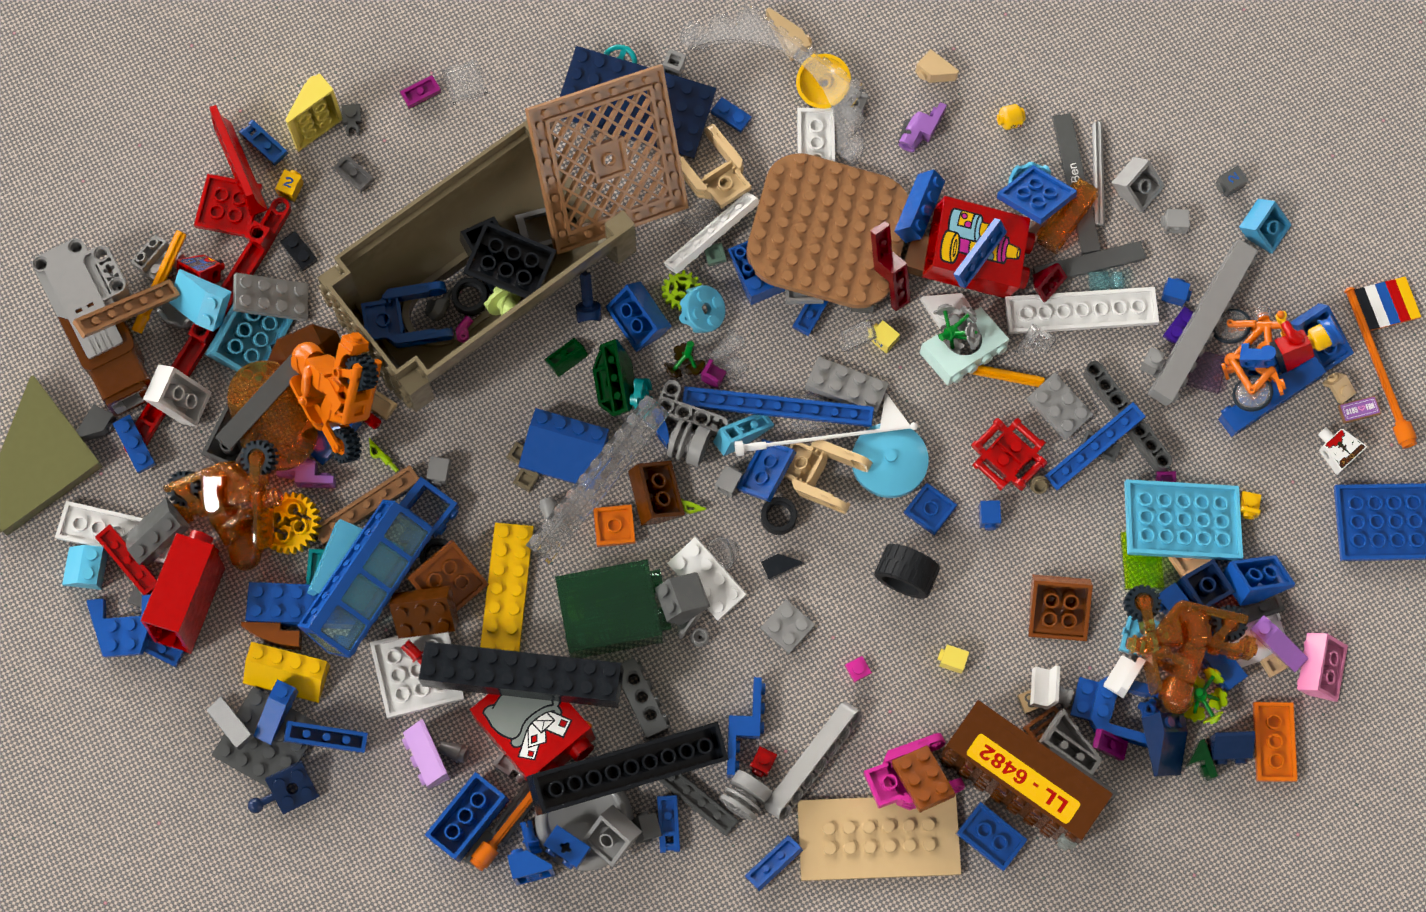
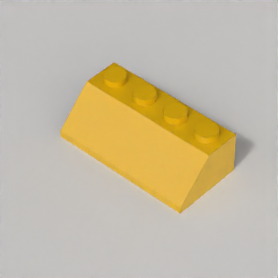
M251 642L245 660L243 684L272 691L278 679L295 687L298 691L297 698L319 703L330 665L325 660Z

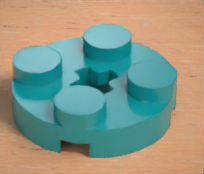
M649 378L634 379V394L630 395V405H634L636 416L649 415L652 408L653 396H649V390L653 389Z

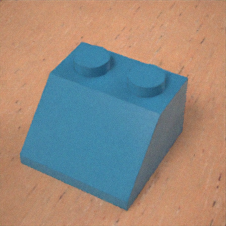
M1257 199L1239 228L1248 240L1267 252L1273 253L1292 224L1275 201Z

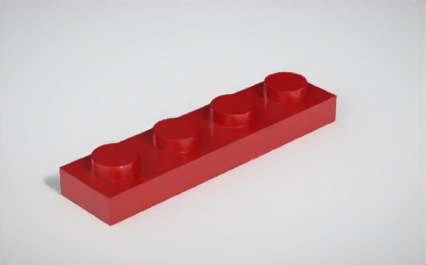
M109 524L95 538L143 595H148L153 591L157 578L146 565H139L127 550L125 540Z

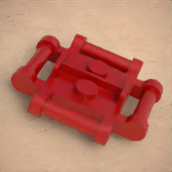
M1018 417L1009 427L1002 420L996 418L992 422L993 425L977 441L975 440L971 444V447L981 455L972 466L976 470L979 469L997 485L996 488L1000 491L1010 483L1023 491L1026 483L1041 468L1048 464L1042 456L1037 454L1046 442L1043 439L1040 440L1021 423L1022 420ZM1015 429L1020 431L1035 447L1033 449L1030 448L1013 431ZM1000 430L1002 434L985 450L983 445ZM1031 460L1036 462L1021 479L1016 477ZM984 462L988 464L995 472H997L1003 478V480L1000 477H998L991 469H989L984 464Z

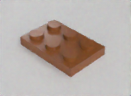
M928 745L892 760L893 768L919 813L955 797L953 788Z

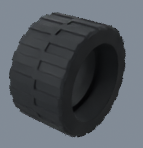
M888 544L874 575L882 584L899 593L925 599L928 598L940 571V566L931 557L913 548L900 544Z

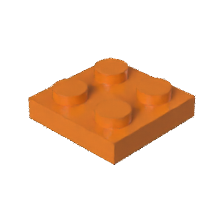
M632 504L593 508L597 547L635 544Z

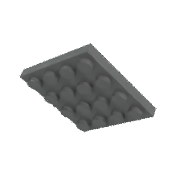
M254 687L237 712L238 717L253 735L269 695ZM290 708L272 745L253 737L241 750H238L224 733L211 756L269 788L265 778L301 761L309 748L308 745L283 742L287 721L321 725Z

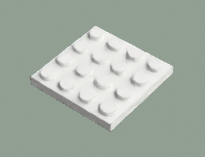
M449 632L398 639V636L370 642L387 719L465 700L463 691L423 687L418 680L421 665L417 661L413 663V660L401 649L409 639L421 652L424 651L425 641L451 644Z

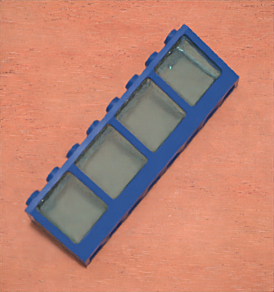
M383 499L297 626L327 653L351 658L357 651L361 641L367 636L373 623L377 621L383 608L389 603L393 593L399 588L405 575L409 573L410 567L420 556L422 549L430 541L435 530L395 501Z

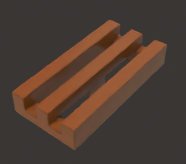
M1054 705L1022 729L1032 738L1039 741L1044 732L1038 737H1035L1034 734L1050 724L1055 715L1033 731H1030L1029 728L1053 711L1056 715L1059 710Z

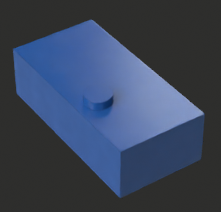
M475 772L426 832L425 836L460 863L510 799Z

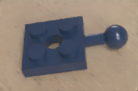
M302 760L266 777L265 781L272 793L261 799L256 797L250 799L248 809L251 813L257 814L263 810L264 805L276 800L282 814H285L318 798L319 794ZM289 783H296L298 785V789L295 792L287 791L286 787Z

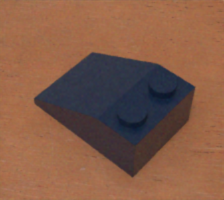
M1184 712L1157 713L1141 718L1154 777L1181 775L1188 734Z

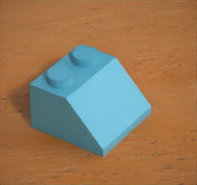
M79 545L69 547L62 585L102 590L108 552L100 546Z

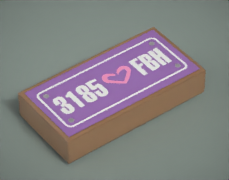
M1375 396L1338 405L1343 424L1381 414Z

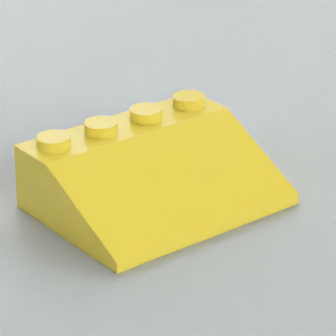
M320 73L307 80L285 119L298 152L342 121L334 90Z

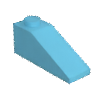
M754 414L720 428L713 443L722 455L725 456L735 452L734 441L742 440L743 444H748L773 428L774 424L768 416Z

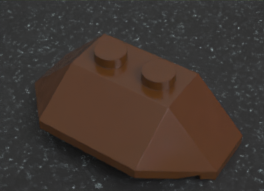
M312 323L278 338L267 360L271 373L273 374L292 354L294 348L303 342H313L322 349L325 355L329 354L334 357L341 342L337 331Z

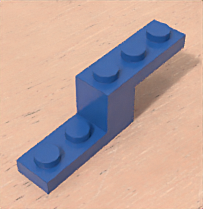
M754 677L752 716L729 715L727 778H733L735 772L739 770V761H736V753H740V741H736V739H760V734H764V722H761V714L765 713V703H761V695H765V683H762V677Z

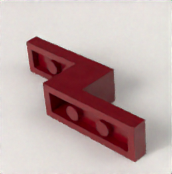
M884 221L870 231L874 270L889 282L891 308L898 311L910 303L907 263L892 251L890 225Z

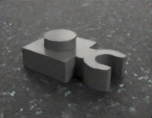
M360 104L341 105L343 125H347L345 128L347 136L350 137L352 129L356 130V134L359 136L360 129L357 124L362 123Z

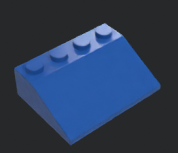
M535 408L518 468L592 489L608 442L609 429Z

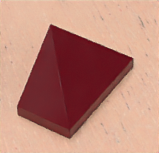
M1055 263L1033 275L1034 288L1043 302H1047L1066 280L1067 275L1059 263Z

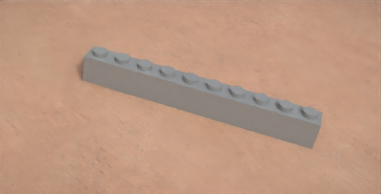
M1240 239L1231 246L1147 395L1165 406L1177 401L1180 396L1179 389L1183 388L1189 380L1187 377L1188 373L1193 372L1197 366L1196 359L1201 357L1206 350L1204 347L1205 343L1212 339L1215 334L1212 332L1213 329L1222 322V313L1226 312L1231 306V302H1229L1231 297L1237 295L1240 290L1238 287L1239 283L1243 282L1248 276L1246 272L1248 267L1251 268L1257 259L1255 255L1258 252L1256 249Z

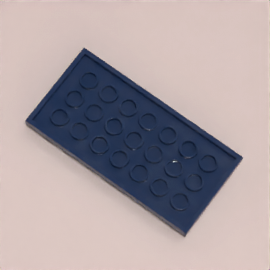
M576 46L560 97L649 67ZM664 72L679 155L695 159L717 88ZM634 95L628 96L627 98L632 100ZM641 95L637 104L642 106L646 97ZM618 100L613 101V102H610V103L615 106V104L617 103ZM625 100L620 109L625 112L630 103ZM601 106L595 107L594 109L599 111ZM608 106L603 115L609 117L613 108ZM634 107L630 116L635 118L640 109ZM584 111L577 113V115L582 117ZM591 111L587 121L592 123L596 114ZM618 112L614 122L619 123L623 114ZM644 113L640 122L645 124L650 115ZM574 117L572 122L578 124L579 119ZM601 118L597 127L602 129L607 120ZM628 118L624 128L629 130L633 121ZM611 124L607 133L613 134L616 126ZM638 124L634 134L639 136L643 127ZM622 130L619 135L625 137L626 132ZM648 131L644 140L649 142L653 133ZM631 137L630 140L636 141V138Z

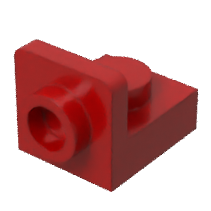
M759 746L749 767L752 770L751 773L761 778L763 775L767 777L777 754Z

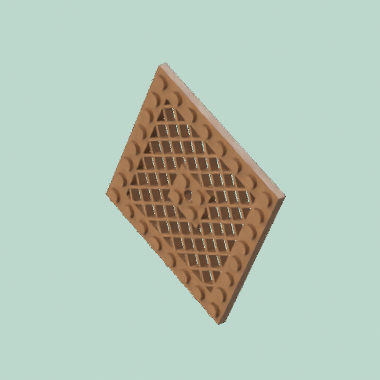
M659 64L525 108L553 248L557 250V254L606 238L605 223L621 212H617L619 207L624 209L625 213L634 222L635 227L689 208L663 65ZM631 95H634L633 98H632V100H630V99L627 98V97H628V96H631ZM641 95L646 97L642 106L637 104ZM618 100L617 103L615 104V106L610 103V102H613V101ZM626 100L630 104L624 112L620 108ZM601 106L599 111L595 110L594 108ZM610 106L613 110L609 117H606L603 114L607 107ZM634 107H637L640 110L634 118L630 114ZM584 111L582 117L577 115V113ZM591 111L596 114L592 123L587 121ZM619 112L623 116L620 122L616 123L614 119ZM644 113L650 115L645 124L640 122ZM567 117V119H566L565 122H562L561 120H559V119H562V118ZM574 117L579 119L575 129L570 126ZM601 118L607 120L602 129L597 127ZM628 118L633 121L629 130L624 128ZM557 123L563 125L558 135L553 132ZM586 123L590 127L584 135L580 131ZM611 124L616 126L612 136L607 133ZM638 124L643 127L639 136L634 134ZM569 129L573 131V133L567 141L563 137L566 131ZM594 130H597L600 133L594 141L590 138ZM622 130L626 132L625 137L619 135ZM648 131L653 133L649 142L644 140ZM552 135L556 137L554 142L552 140ZM578 135L583 138L579 147L574 145ZM605 136H607L608 138H610V139H607V140H604V141H603V139H604ZM631 137H634L636 141L631 148L627 144ZM561 141L566 143L562 153L556 150ZM588 141H589V142L592 143V145L587 146V150H588V153H587V152L584 151V148L586 147V145H587V143H588ZM641 143H644L646 147L641 154L637 150ZM571 147L576 149L572 159L567 157ZM651 149H654L656 153L652 160H650L647 156ZM555 153L560 155L558 160H556ZM583 153L587 157L581 165L577 161ZM636 154L640 158L638 159L636 165L631 164V161L634 155ZM608 155H611L612 161L609 164H606V157ZM566 159L570 163L564 171L560 167ZM646 160L649 162V165L644 172L641 170V167ZM576 165L580 167L577 175L574 177L573 175H571V172L574 166ZM630 166L633 168L630 176L627 177L624 174L630 173ZM656 166L659 168V171L654 178L650 174ZM559 171L563 173L561 179H560ZM585 171L590 173L586 183L581 181ZM638 172L643 174L639 183L634 181ZM568 177L573 179L569 189L564 186ZM615 178L612 183L609 182V181H607V180H610V179ZM624 178L627 181L621 189L617 186L621 179ZM648 178L653 180L649 189L644 187ZM593 181L598 184L596 189L591 187ZM580 183L583 185V188L578 195L574 191ZM608 184L610 188L605 195L601 191L604 185ZM634 184L637 187L631 195L627 192L631 185ZM660 184L663 187L657 195L653 192L657 185ZM590 189L594 192L588 201L584 197ZM618 190L620 194L615 201L611 197L614 191ZM641 190H644L646 194L641 201L637 198ZM574 195L577 199L573 206H570L567 203L571 196ZM600 195L604 197V199L598 207L594 203ZM625 195L630 197L626 207L621 205ZM582 201H584L587 205L583 212H580L578 208ZM610 201L614 204L610 212H607L604 209ZM566 207H568L569 209H571L568 214H567V209H566ZM592 207L597 209L593 218L588 216ZM575 213H578L581 216L577 223L574 224L571 221Z

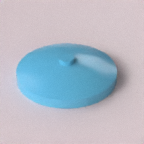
M881 423L868 428L867 430L880 429ZM912 429L860 435L852 451L872 461L873 464L868 472H863L853 467L852 469L860 485L868 492L879 497L897 498L911 493L921 484L928 469L929 457L926 445L922 438Z

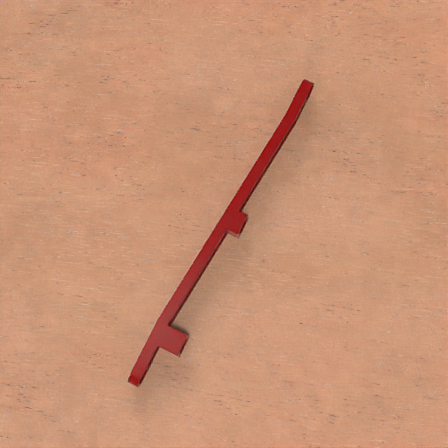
M283 197L274 199L261 222L259 223L254 220L248 229L245 238L249 243L221 286L232 291L224 319L233 304L234 274L254 275L291 213V205L287 199ZM280 203L286 204V209L283 212H278L276 209ZM194 323L188 332L190 337L171 367L190 377L220 326L213 332L206 329V333L199 336L200 331L205 328ZM147 403L135 423L146 445L149 444L166 415L149 403Z

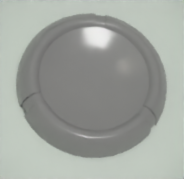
M624 791L539 816H537L535 811V832L541 848L545 852L546 848L543 844L556 825L584 842V837L599 816L612 805L632 822L634 815L629 798ZM569 844L567 846L562 845V853H565L566 851L570 853L571 850L569 848ZM591 848L577 871H593L609 864ZM546 853V855L555 863L567 868L562 864L563 860L561 858H559L558 856L553 858Z

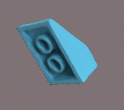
M179 269L174 286L180 293V296L170 301L169 304L196 325L213 332L222 325L232 291Z

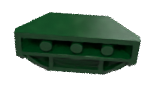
M614 339L600 344V351L592 370L598 405L611 416L616 417L630 412L633 405H630V395L634 394L635 377L632 360L619 340Z

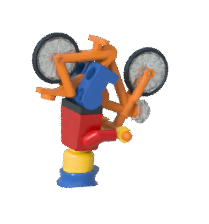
M1265 306L1256 308L1252 313L1255 320H1251L1249 315L1242 310L1228 309L1222 313L1221 317H1223L1220 325L1212 331L1215 333L1214 337L1218 341L1226 344L1238 343L1245 339L1250 331H1253L1234 353H1228L1225 356V363L1221 364L1226 380L1230 379L1229 374L1234 372L1240 380L1233 389L1234 403L1240 409L1249 412L1259 411L1271 402L1273 387L1270 382L1272 380L1277 384L1280 396L1284 395L1283 390L1286 389L1283 378L1279 379L1278 377L1280 371L1282 374L1289 372L1315 356L1313 349L1321 351L1330 346L1335 347L1338 344H1345V339L1331 315L1327 319L1317 320L1318 325L1310 328L1308 335H1306L1304 330L1297 331L1292 327L1290 321H1287L1288 317L1285 311H1278L1276 321H1270L1271 309ZM1281 329V337L1272 341L1271 330ZM1264 332L1265 341L1261 342L1256 349H1252L1250 346Z

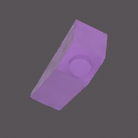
M1263 615L1250 629V633L1294 673L1308 660V657L1266 616Z

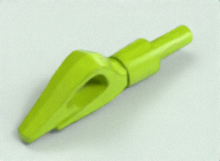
M369 437L371 457L381 458L386 466L389 465L398 473L399 469L392 462L393 460ZM372 448L376 449L377 454H373Z
M681 498L684 512L687 514L707 509Z

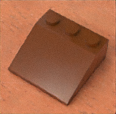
M1032 574L1028 637L1087 641L1093 589L1091 579Z

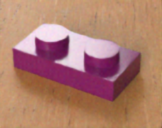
M433 75L400 91V95L409 109L441 93V89Z
M1096 729L1092 747L1116 760L1124 761L1128 741L1104 729Z

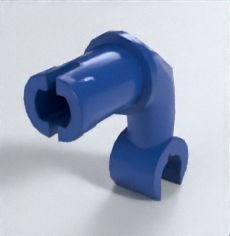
M532 820L521 822L520 826L524 838L522 843L525 844L529 852L533 854L541 853L542 850L539 846L538 837H535Z

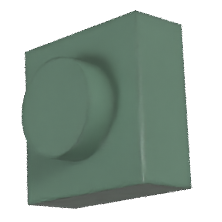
M722 243L711 245L704 250L708 267L727 262Z

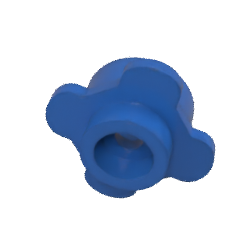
M1149 699L1148 702H1140L1138 704L1142 718L1160 713V710L1156 707L1155 699Z

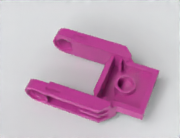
M936 733L888 750L881 765L863 772L878 809L893 803L907 810L916 808L893 768L892 760L928 745L931 752L942 748L946 742L941 733ZM961 777L949 781L955 794L965 788Z

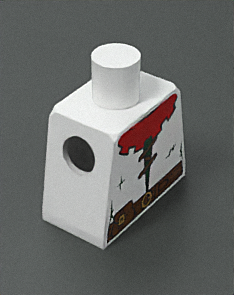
M1327 427L1318 434L1325 442L1319 451L1336 475L1367 448L1365 444L1342 428L1335 435Z

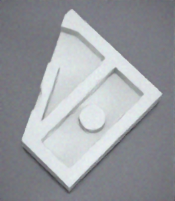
M962 293L923 296L920 299L939 329L946 326L944 315L934 314V311L938 310L940 305L949 304L956 308L951 314H948V317H952L953 314L963 316L965 313L961 310V307H971Z

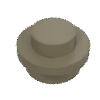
M1042 475L1034 476L1029 483L1030 489L1036 494H1043L1049 487L1048 479Z

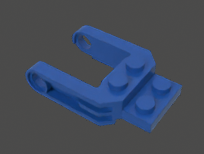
M435 281L390 288L386 290L380 301L361 303L364 328L374 341L386 339L396 348L453 339L452 327L450 329L435 330L433 328L405 333L402 310L399 303L401 301L443 295L447 292L445 282Z
M1109 676L1099 682L1079 677L1069 716L1089 721L1094 733H1096V729H1104L1128 741V743L1148 748L1145 733L1109 723L1117 694L1103 686ZM1135 680L1127 692L1144 698L1152 697L1166 701L1167 696L1166 689Z

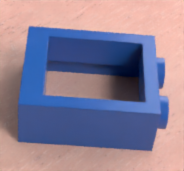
M422 477L418 479L399 503L403 508L435 531L432 536L435 538L438 534L442 535L447 528L446 524L459 513L457 502ZM426 489L449 505L433 527L410 511Z

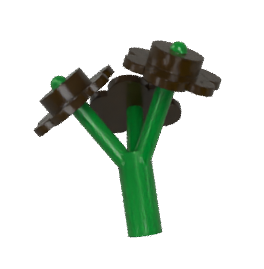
M688 341L687 344L683 342L674 347V359L679 361L675 366L672 363H664L666 372L671 377L681 378L683 375L678 367L681 364H687L689 360L691 364L685 367L687 375L697 376L704 370L705 361L693 359L694 342Z

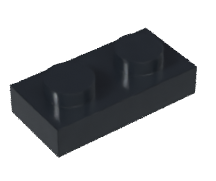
M296 231L280 241L281 245L302 271H305L318 261Z

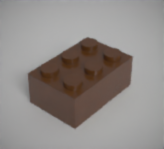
M450 586L393 593L389 604L398 639L456 631L459 617Z

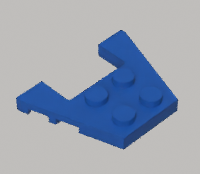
M142 595L141 616L106 618L105 599L87 600V606L103 657L143 655L149 633L142 624L141 618L151 595Z

